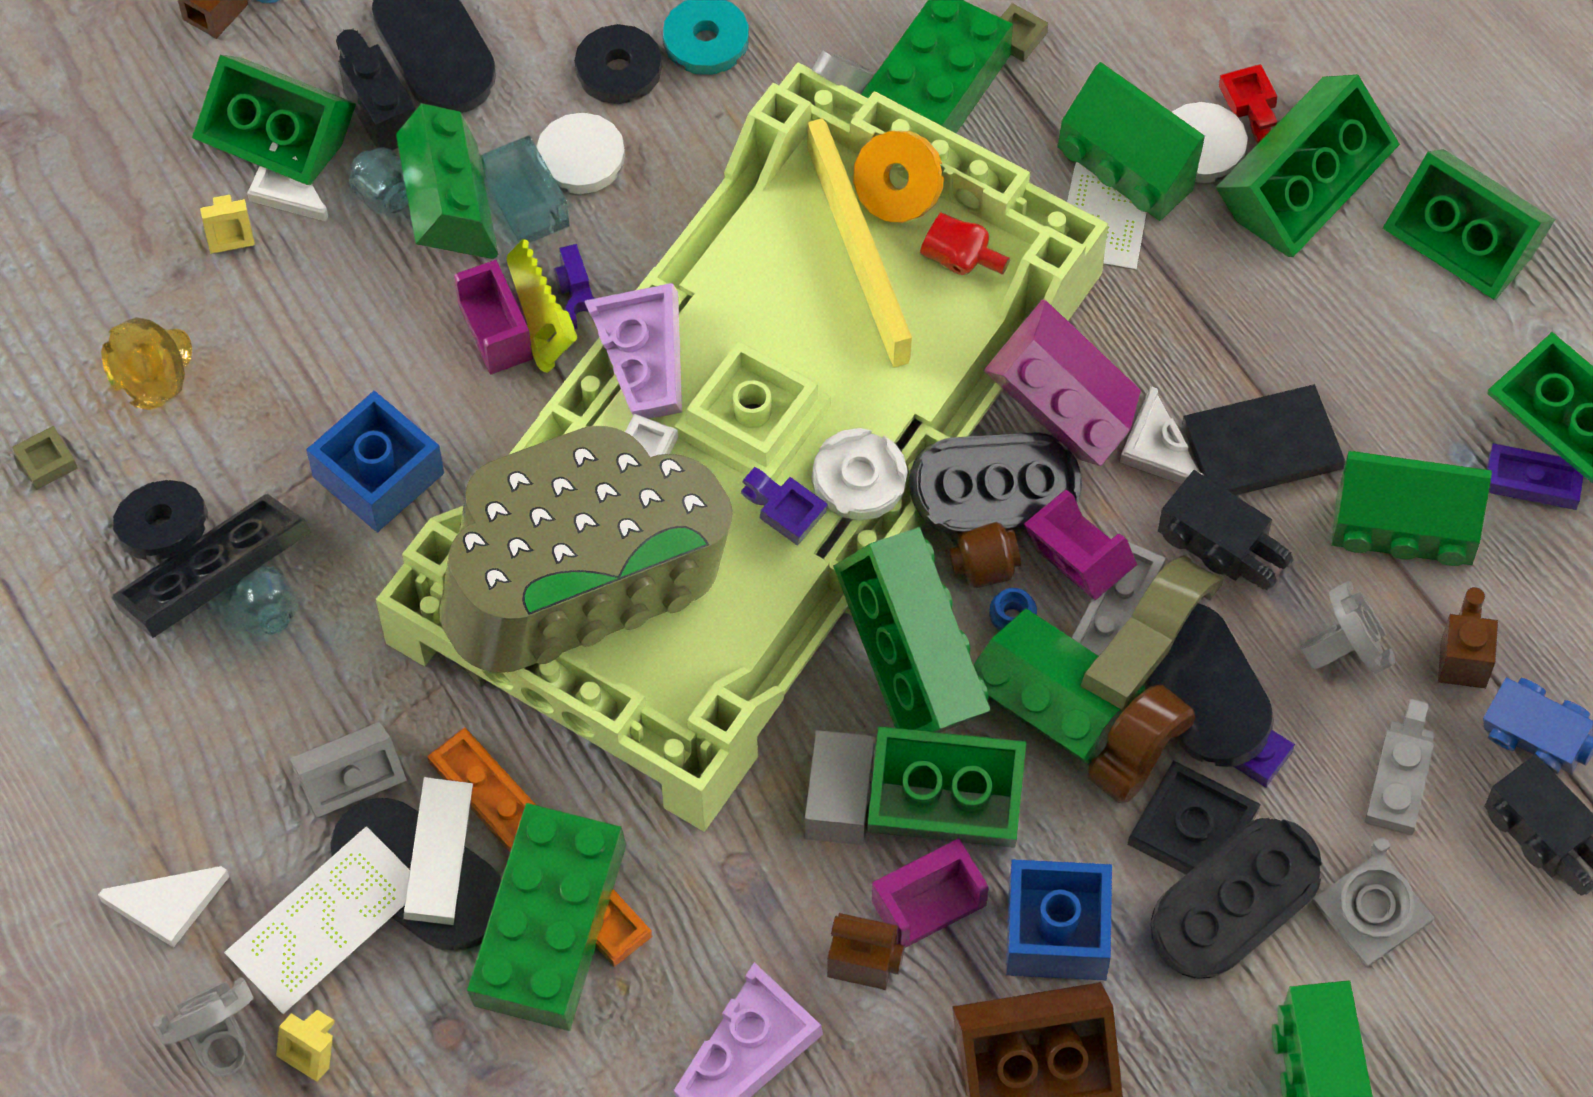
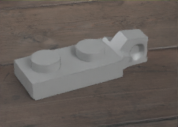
M1410 699L1403 724L1391 722L1389 731L1387 730L1364 823L1413 835L1435 744L1433 742L1435 732L1423 729L1429 703Z

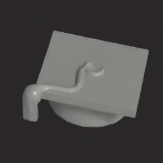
M1385 837L1378 838L1373 842L1371 858L1312 899V902L1366 968L1435 919L1415 895L1408 880L1396 871L1384 857L1391 846V843Z

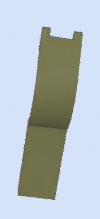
M1185 555L1169 562L1149 585L1131 618L1086 671L1081 687L1123 710L1169 653L1176 636L1203 596L1211 600L1222 586L1224 577L1217 573L1213 574L1198 566Z

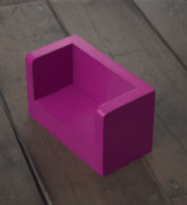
M495 259L456 273L454 281L458 305L490 375L533 360L529 329L497 260Z
M1068 490L1061 492L1024 523L1036 551L1094 600L1098 599L1138 565L1127 539L1121 534H1117L1110 539L1082 516L1074 495Z
M958 838L872 882L871 902L884 923L898 926L897 944L905 945L906 948L986 907L989 887Z

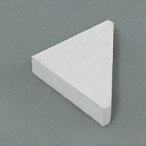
M272 142L269 150L275 152L278 144ZM262 166L259 167L247 192L250 202L326 222L328 218L327 208L320 200L313 184L306 185Z
M1150 386L1121 453L1120 463L1182 484L1193 470L1199 471L1188 452L1189 447L1174 419L1169 417L1158 396V389Z
M219 866L105 888L101 890L98 896L102 903L174 948L227 881L229 874L227 869Z

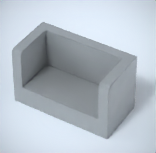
M816 730L805 813V839L857 845L863 844L870 772L874 756V736Z

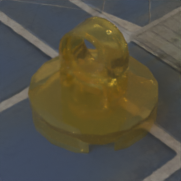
M139 317L123 321L112 327L108 332L111 333L109 341L102 345L101 355L103 369L115 391L123 388L127 395L134 399L129 402L131 405L146 410L162 407L173 401L182 391L185 379L184 368L192 358V343L188 334L181 329H164L149 319Z

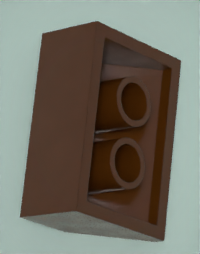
M1101 982L952 1006L957 1051L967 1097H1123L1114 1008Z

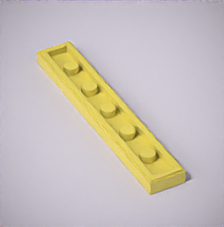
M823 118L808 122L807 150L892 366L894 368L909 364L912 336L828 125Z

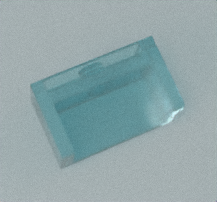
M530 135L486 152L481 156L484 181L518 242L525 239L531 243L570 226L567 200Z

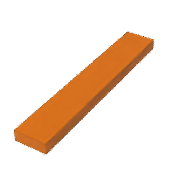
M464 727L427 756L428 762L444 780L473 783L470 809L507 850L511 852L525 804H536ZM613 889L603 918L602 928L597 937L596 948L615 967L653 936L652 930Z

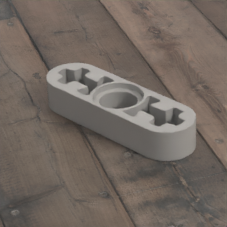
M823 49L812 68L814 72L837 85H843L860 94L875 75L874 72L862 65Z

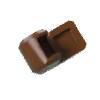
M1164 685L1148 688L1128 705L1113 724L1107 737V745L1097 757L1092 759L1089 765L1088 778L1116 802H1129L1142 789L1168 741L1172 737L1176 738L1193 725L1195 720L1194 710Z

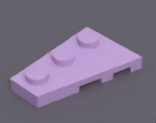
M673 283L586 300L585 304L598 329V335L614 367V373L631 413L647 419L682 413L678 291Z
M754 962L745 976L746 983L736 999L731 998L722 1012L723 1019L710 1040L704 1041L675 1087V1096L751 1097L823 1035L821 1024Z

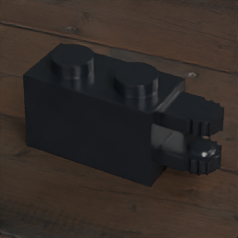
M354 28L343 29L336 39L338 50H340L338 64L343 91L349 101L357 103L354 111L380 155H383L398 148L396 134L415 112L416 107L380 46L376 44L369 47L361 33H358V30L355 31Z
M1196 470L1190 473L1161 510L1158 532L1163 535L1169 544L1178 549H1186L1200 558L1209 570L1217 574H1225L1234 581L1239 576H1242L1258 587L1268 590L1278 580L1272 569L1264 566L1262 562L1255 559V556L1258 555L1265 561L1283 570L1289 567L1294 560L1292 552L1269 536L1272 523L1270 517Z
M1535 754L1492 786L1484 807L1487 809L1492 823L1502 832H1508L1521 845L1524 856L1533 866L1542 868L1551 878L1558 874L1577 894L1581 896L1587 895L1593 890V881L1576 859L1581 857L1593 869V813Z

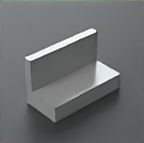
M380 722L290 758L292 767L301 781L311 810L316 818L407 781L391 737Z

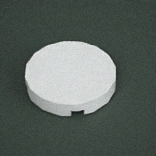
M1206 102L1185 104L1172 111V113L1205 135L1195 182H1215L1216 178L1224 175L1227 176L1244 159L1248 137L1244 124L1233 112L1218 104Z
M588 113L569 114L551 122L540 134L536 147L539 171L546 181L556 188L557 185L567 188L568 193L574 194L597 192L610 185L618 177L617 172L621 169V166L623 167L625 161L623 138L614 124L599 115Z
M862 428L843 430L826 439L815 457L811 477L815 494L828 504L827 508L844 518L859 521L878 518L892 510L903 496L908 473L904 455L894 441L884 435L881 438L878 435L871 434L872 430Z

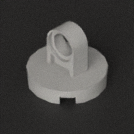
M1347 581L1329 591L1330 600L1339 622L1308 639L1301 645L1300 649L1313 669L1323 667L1355 650L1369 670L1377 674L1395 664V655L1392 648L1383 652L1379 640L1386 635V632L1361 591L1351 595V590L1354 589L1351 581Z
M237 978L233 982L234 986L232 989H230L226 981L184 1000L177 1005L181 1014L171 1021L164 1014L158 1017L152 1025L163 1045L172 1044L188 1038L200 1063L207 1072L215 1076L224 1077L232 1075L239 1070L245 1060L247 1045L233 1014L237 1013L253 999L243 978ZM220 1038L231 1040L238 1050L236 1059L228 1064H218L213 1061L208 1049L214 1040Z

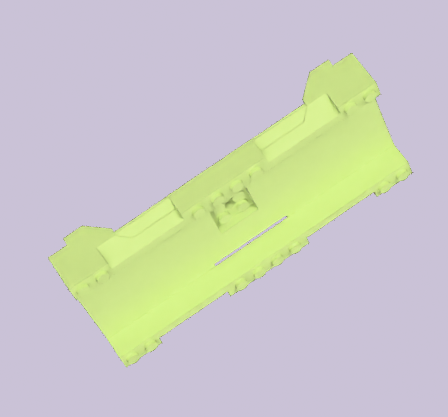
M799 62L796 63L780 85L772 83L749 112L724 171L725 179L657 266L650 271L636 289L640 290L673 283L678 291L682 413L651 418L650 420L678 430V439L670 454L686 456L706 466L725 490L732 506L733 514L718 573L710 590L679 612L669 613L667 611L649 618L636 629L626 630L624 628L606 635L593 646L583 647L581 645L563 652L558 658L547 664L535 663L520 670L505 673L479 669L465 661L457 653L440 622V604L448 555L453 540L459 534L463 506L428 520L403 552L404 564L376 598L387 645L424 667L437 651L662 784L664 809L703 832L709 827L758 758L757 736L783 701L788 689L843 612L852 616L833 565L870 543L917 527L921 528L926 521L917 512L909 490L910 471L916 457L924 448L946 438L969 437L1003 390L983 370L1042 299L1046 300L1069 321L1102 274L1108 223L1029 183L1030 172L875 91L869 98H866L843 85H837ZM823 118L828 125L912 336L909 364L894 368L892 366L807 150L808 122ZM892 130L912 131L926 138L939 153L942 162L940 164L941 176H944L943 190L937 203L924 216L903 223L884 221L871 214L859 200L853 183L854 164L861 148L874 136ZM899 163L894 164L889 173L891 183L898 189H903L907 185L909 175L906 168ZM942 212L958 220L983 226L989 234L987 248L1010 258L1005 273L1002 275L977 264L969 274L959 275L942 264L920 254L922 243L939 213ZM600 337L509 454L589 426H608L626 431L633 414L630 411L614 373V367ZM749 404L760 405V407L755 409L745 408L744 406ZM914 418L922 422L901 451L904 455L908 471L901 499L892 510L878 518L860 521L852 519L824 559L817 556L816 553L842 517L827 508L823 517L797 546L759 518L760 511L764 507L763 505H756L741 494V490L746 486L742 483L743 479L754 467L762 470L780 486L791 477L815 494L811 477L815 457L826 439L843 430L862 428L872 430L871 434L878 435L881 438L884 435L896 444Z

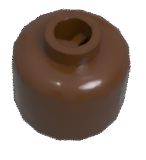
M992 522L970 531L958 533L957 547L949 548L954 575L964 574L966 582L973 588L1009 581L1014 576L1015 567L1021 566L1015 533L1013 529L1006 530L999 522Z

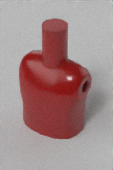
M942 212L939 213L930 227L920 250L922 256L942 264L959 275L969 274L977 264L1003 275L1010 262L1009 257L987 248L989 234L983 226L958 220Z

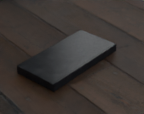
M265 494L204 534L188 550L166 559L113 594L111 598L119 611L150 637L154 638L310 534L311 530L305 519L269 494Z

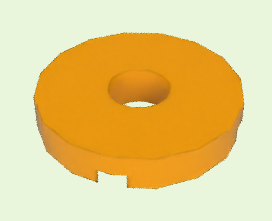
M892 130L874 136L861 148L854 164L853 183L859 200L871 214L884 221L903 223L924 216L937 203L944 183V176H941L942 170L940 167L942 162L939 153L926 138L912 131ZM896 163L903 165L909 175L907 185L903 189L896 188L890 181L889 173L892 166Z

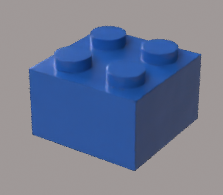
M375 390L306 449L313 478L377 533L444 474L440 445Z
M1012 859L1008 892L1006 976L1107 980L1111 959L1112 864Z

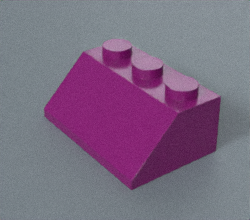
M1043 299L983 370L1069 449L1073 455L1081 461L1101 466L1129 433L1141 392L1128 377L1052 305Z

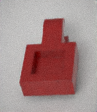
M1258 64L1220 75L1219 88L1231 112L1238 118L1248 115L1253 137L1258 144L1272 130L1271 127L1277 125L1276 117L1271 109L1276 107L1278 96L1262 65Z

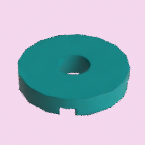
M685 0L673 8L664 21L663 46L669 59L675 64L677 61L680 65L685 66L686 71L693 74L713 75L727 71L735 66L737 59L742 54L744 56L748 50L749 24L744 13L727 0ZM702 31H711L717 35L716 38L710 41H701L695 36Z

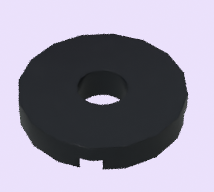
M621 24L601 27L588 34L577 47L574 59L576 75L585 92L601 102L614 104L628 103L630 98L638 95L642 98L649 94L659 82L662 70L659 46L648 33L635 26ZM616 59H622L629 63L626 68L621 70H614L607 66L608 63Z
M174 480L151 482L132 491L120 502L113 515V531L124 552L137 559L148 560L146 556L158 555L160 560L172 558L188 550L202 537L206 529L204 523L206 517L208 519V510L198 490L185 482ZM160 517H170V519L162 524L151 525Z

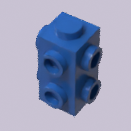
M1506 677L1483 718L1484 730L1490 732L1489 740L1509 751H1514L1517 746L1533 755L1537 754L1555 774H1558L1560 769L1573 774L1578 763L1586 766L1593 756V720L1589 719L1590 712L1574 702L1564 700L1561 705L1545 697L1546 690L1528 679L1520 678L1517 683Z

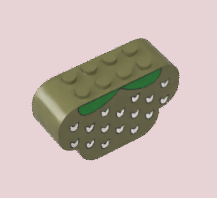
M608 426L584 427L490 461L481 466L471 476L467 484L459 534L453 540L448 555L440 604L442 628L457 653L465 661L485 671L505 673L520 670L535 663L547 664L558 658L563 652L581 645L583 647L593 646L606 635L624 628L626 630L636 629L649 618L667 611L669 613L679 612L692 601L705 595L715 582L733 513L730 499L715 475L700 462L677 454H661L650 457L641 443L633 436Z

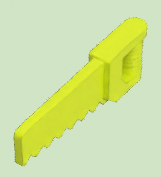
M522 239L510 251L506 259L528 324L531 348L536 365L540 370L548 373L555 367V361L577 340V335L569 312L564 311L561 305L556 303V296L551 294V286L546 285L547 278L542 276V268L537 267L538 260L533 257V250L528 248V240ZM556 332L557 334L549 342H547V340Z

